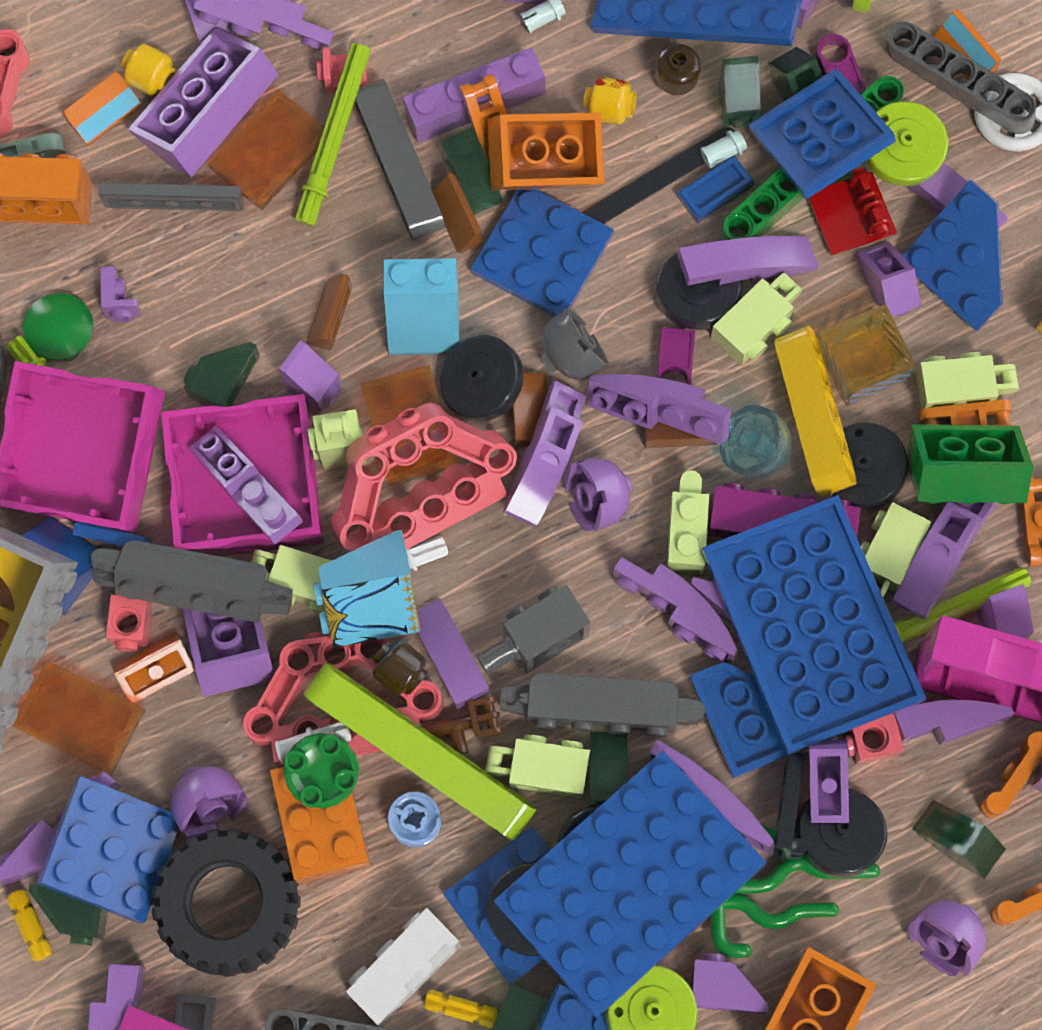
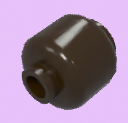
M672 44L660 52L656 60L655 79L658 86L664 92L671 95H683L696 87L701 71V61L697 52L685 44Z
M398 640L392 645L385 641L371 658L376 662L372 671L373 677L395 695H400L404 692L410 695L428 673L424 669L426 666L425 657L404 640Z

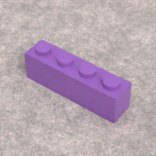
M528 48L404 96L405 115L417 143L471 123L460 94L459 86L466 83L473 85L481 82L482 77L491 73L498 84L505 109L544 95L545 75L533 48ZM488 95L477 98L478 105L489 102Z

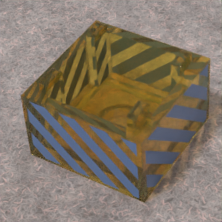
M886 304L820 331L818 342L822 356L845 406L910 380L916 369V365Z

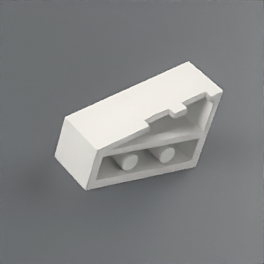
M428 908L421 914L419 912L415 914L403 926L405 931L395 941L390 939L375 954L378 959L368 969L365 966L361 967L348 980L351 987L346 992L378 1026H381L461 947L458 939Z

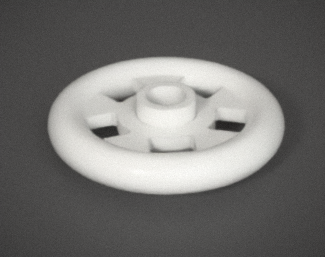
M1020 73L1000 75L1001 78L1029 95L1034 94L1038 98L1041 106L1036 108L1035 119L1041 124L1034 133L1029 131L1010 137L999 132L1001 129L1000 125L974 110L976 125L984 138L998 148L1014 152L1033 149L1042 144V82L1034 77ZM987 91L982 94V97L987 100H993L999 96L994 91ZM1021 109L1022 114L1019 115L1011 112L1016 118L1026 117L1029 113L1024 109Z

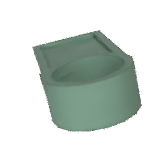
M56 133L41 134L0 145V153L6 157H20L22 154L31 153L39 155L41 158H55L57 155L66 154L63 137Z

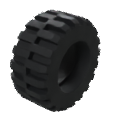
M218 828L206 830L207 834L197 836L195 834L186 839V845L181 849L176 847L169 854L171 859L167 865H161L157 873L160 879L158 885L153 886L151 896L155 899V908L151 909L153 920L157 922L159 928L157 932L161 940L169 947V951L176 958L186 963V965L207 974L222 975L224 977L236 976V974L241 973L248 974L257 971V967L263 964L268 965L276 958L275 955L281 948L285 949L290 942L289 936L293 929L296 930L299 918H297L298 908H301V897L297 889L298 883L294 880L293 872L283 855L260 836L235 828H229L227 831H220ZM222 867H235L249 873L257 882L262 896L261 911L256 922L245 933L232 938H217L207 934L197 924L192 912V898L197 885L208 873Z

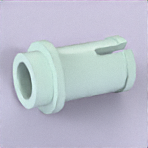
M546 0L526 12L520 13V18L524 26H527L526 29L530 34L555 19L559 22L561 16L566 14L560 0Z
M729 130L726 132L727 136L706 147L700 148V153L708 168H712L714 165L734 155L739 157L742 155V151L747 149L746 142L738 130L735 132Z

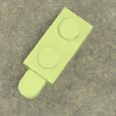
M785 272L771 285L762 278L713 326L711 338L741 366L749 358L755 361L768 347L765 342L774 334L777 337L781 336L792 324L790 317L794 307L791 303L801 294L803 289ZM779 288L787 294L785 298L777 292Z
M969 352L962 354L958 359L946 360L945 356H932L921 362L916 371L921 409L997 400L999 395L1019 391L1016 366L1014 364L994 365L992 355L981 356L980 352ZM996 376H1002L1003 384H997Z
M356 409L313 416L314 428L308 429V436L314 460L321 459L324 470L349 466L346 458L347 449L352 442L362 437Z
M692 470L682 474L679 492H672L666 567L675 573L702 575L705 567V558L701 550L706 546L709 494H701L702 478L699 473Z
M893 502L887 512L881 509L878 512L871 526V529L877 531L872 542L869 543L864 540L861 546L876 583L882 586L880 589L882 597H884L887 589L894 593L896 592L932 523Z
M280 545L277 555L262 550L254 551L251 563L262 564L264 567L266 562L274 564L271 573H268L269 582L293 589L291 606H294L296 601L309 605L308 610L313 613L319 614L326 611L325 605L317 606L313 584L320 582L318 567L333 560Z
M525 735L524 740L516 739L515 749L489 746L485 771L492 775L510 777V788L583 799L590 750L583 749L582 743L562 740L561 745L546 743L547 738ZM503 756L513 757L511 769L501 767Z

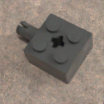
M567 585L559 590L557 586L545 590L537 597L539 602L529 608H526L525 605L519 606L506 616L508 621L503 623L504 635L502 636L504 639L476 655L487 675L514 658L519 660L528 674L589 637L590 620Z

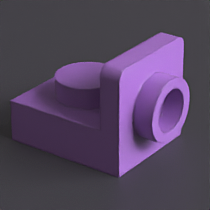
M115 266L101 267V309L106 319L111 318L114 322H129L133 317H141L138 301L136 299H126L125 278L119 277Z

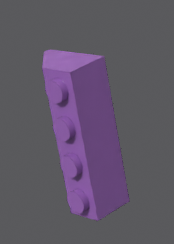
M215 27L128 130L169 166L192 178L279 74L261 48Z

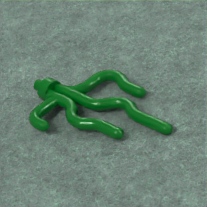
M761 824L771 838L775 840L776 829H771ZM794 829V838H796V829ZM803 856L799 860H783L768 876L750 879L734 894H756L773 891L783 883L788 875L795 871H804L819 879L835 880L877 878L881 873V869L875 864L868 871L858 876L839 878L820 872ZM733 894L710 915L711 938L713 945L722 955L730 958H747L752 953L750 945L747 943H731L726 937L725 910H740L763 928L780 929L802 918L835 917L839 913V907L834 902L801 903L791 905L779 914H768L747 897Z

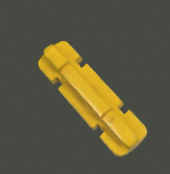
M20 889L10 893L6 900L10 910L16 913L13 917L24 942L29 944L27 949L31 959L39 962L52 955V949L48 940L43 939L45 933L34 908L29 906L31 900L27 891Z
M429 990L424 1002L426 1010L436 1013L443 1011L446 1016L470 1023L477 1021L479 1022L478 1025L488 1028L495 1026L498 1017V1010L488 1005L481 1007L478 1006L479 1003L453 995L446 997L444 993L436 990Z

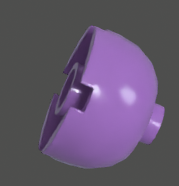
M588 458L568 466L565 472V491L572 490L575 502H569L568 504L577 523L586 531H598L619 522L628 509L632 492V485L628 476L623 474L613 462L601 458Z
M215 766L192 767L182 774L181 779L172 791L170 809L181 832H184L186 837L190 838L195 834L197 836L207 834L206 830L218 828L214 823L227 815L230 816L232 822L244 810L248 798L239 781L232 773Z
M942 900L929 904L914 917L908 927L909 938L912 943L918 940L920 945L926 949L921 951L920 955L937 970L949 976L955 977L959 972H964L963 977L967 976L977 965L986 948V932L977 912L970 906L962 905L958 902Z

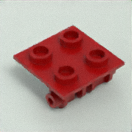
M858 168L851 173L852 178L828 185L808 198L831 256L897 234L872 171L865 172L864 168Z

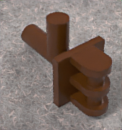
M496 696L478 700H467L470 714L422 725L421 727L435 737L450 734L452 748L461 755L467 754L469 752L464 733L465 730L473 729L478 741L504 733L503 727L498 725L497 719L500 718V713L495 712ZM483 707L485 714L479 715L477 708ZM487 722L488 729L482 731L481 723Z

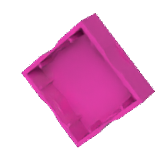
M15 361L4 411V433L0 443V507L137 533L165 391L154 386L105 377H85L62 369Z
M305 394L253 400L249 403L230 407L204 406L161 412L165 459L171 476L170 510L174 548L214 556L251 553L255 550L279 549L280 545L290 548L324 543L315 460L308 436V429H311L309 405ZM217 426L253 463L266 481L303 520L300 525L275 545L251 522L189 450L192 444L213 427Z
M942 615L918 646L913 668L922 689L957 700L991 702L1012 707L1013 716L1042 724V643Z

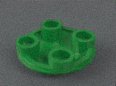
M64 293L45 295L34 302L25 314L23 323L25 341L33 352L45 359L57 361H72L76 359L79 352L84 349L91 339L93 330V316L84 302L73 295Z
M317 733L305 736L293 745L285 757L283 773L286 786L294 798L302 802L306 807L323 809L336 806L348 798L357 785L359 766L356 754L347 742L336 735Z

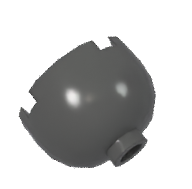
M567 307L559 312L547 323L542 335L545 353L541 357L552 373L559 370L567 378L583 379L606 367L608 359L595 335L588 333L584 328L587 324L571 307Z

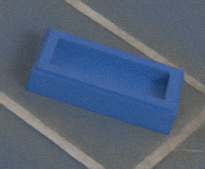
M734 155L677 192V198L696 223H699L754 186V180Z
M79 521L75 522L72 533L75 536L124 547V544L133 540L152 544L151 539Z

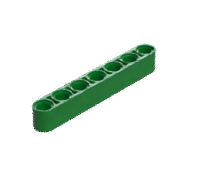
M882 76L867 88L861 96L877 112L885 105L901 101L904 87L899 79L893 76ZM879 94H889L894 100L884 101L879 97ZM781 168L726 217L721 241L763 236L804 198L797 188L790 192L781 189L779 186L781 183L787 182L794 185ZM764 205L771 212L765 215L756 212L754 207ZM741 228L745 231L746 235L739 238L734 237L729 230Z

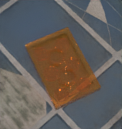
M277 90L208 163L209 167L229 185L240 186L243 196L262 211L317 152L324 126L280 90Z
M430 365L361 383L373 427L387 424L396 419L402 411L409 408H417L427 403H435L441 406ZM440 422L430 425L428 431L435 430ZM407 439L400 440L395 448L398 449L404 446ZM429 447L422 451L419 459L413 464L407 466L397 464L390 468L386 477L390 487L444 472L450 465L458 464L454 453L442 448Z
M46 661L12 727L112 776L146 709L52 662Z

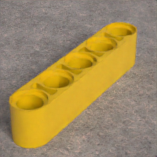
M808 325L776 338V352L810 478L817 494L820 497H824L856 485L854 467L820 345L813 329Z

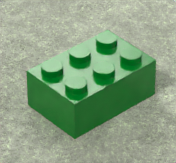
M912 424L907 457L909 472L918 502L932 504L940 502H963L966 504L977 502H998L1001 504L1027 503L1034 466L1020 426Z

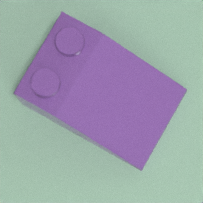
M182 608L195 671L203 697L270 681L273 678L274 672L261 617L259 622H253Z

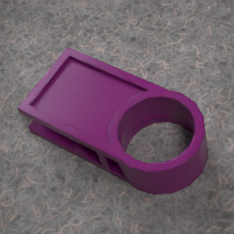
M837 34L827 35L822 38L815 55L822 76L838 68L861 95L866 90L849 41ZM827 45H837L844 50L846 58L840 62H829L823 57L821 50Z
M661 329L657 378H662L668 372H678L685 377L687 384H692L695 330Z

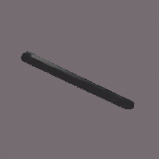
M729 127L720 129L582 213L602 224L607 223L705 164L700 148L706 147L727 136L726 132L729 130L735 132V130Z

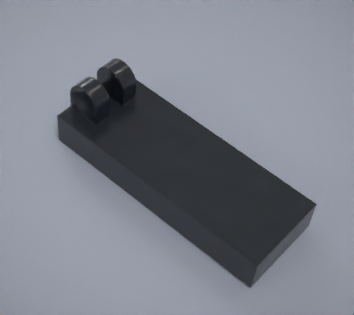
M795 752L788 755L785 762L772 854L773 859L785 861L787 859L799 860L803 857L807 848V844L803 839L793 837L804 754Z

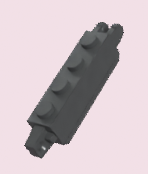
M135 540L124 544L122 551L100 548L91 554L92 566H94L92 569L93 581L99 583V585L115 587V595L128 599H138L165 606H175L196 610L201 613L217 614L253 622H259L262 613L288 615L293 600V589L269 582L268 571L262 564Z
M537 673L530 679V685L502 687L500 698L501 711L526 716L527 721L535 722L534 727L538 729L553 730L556 729L557 724L571 725V730L593 732L594 727L608 728V733L616 735H629L632 729L645 730L646 736L658 738L667 737V732L674 733L676 725L689 726L692 724L694 726L698 725V723L701 724L707 712L701 700L697 701L696 699L693 701L692 699L678 698V689L671 682Z

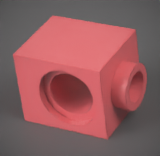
M111 595L106 639L112 645H116V650L137 652L138 647H148L153 606L151 602ZM128 617L138 619L137 627L133 631L128 633L121 632L120 627L123 620Z
M895 714L850 730L848 734L843 735V739H847L848 757L854 756L856 765L898 756L904 751ZM863 733H876L881 741L880 748L870 749L865 746L862 740Z

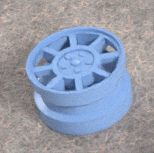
M408 792L398 797L391 805L388 823L393 835L400 843L409 847H422L431 843L437 837L441 829L442 818L436 802L430 796L421 792Z

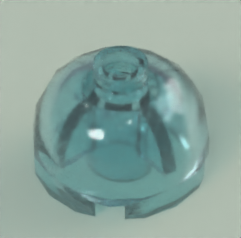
M757 404L744 406L733 413L730 417L732 423L729 426V437L723 445L719 446L723 463L735 473L752 479L768 478L781 471L788 463L793 451V437L788 423L775 411Z

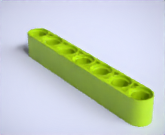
M324 663L303 693L316 706L509 839L515 841L537 809L525 798L333 665Z

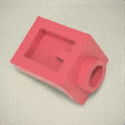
M330 47L323 48V59L317 60L318 81L324 80L326 93H335L348 54L331 55ZM367 65L360 87L367 84Z

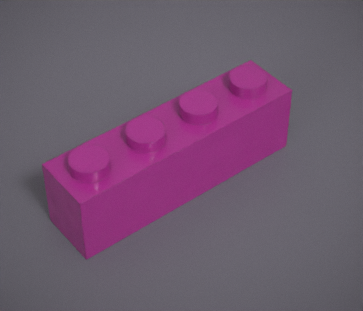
M724 483L723 487L716 486L714 491L708 536L726 539L821 501H816L815 496L808 494H796L794 497L781 496L780 492L774 489L762 488L759 489V492L744 490V486L740 484ZM840 499L857 537L861 508L852 506L850 501Z

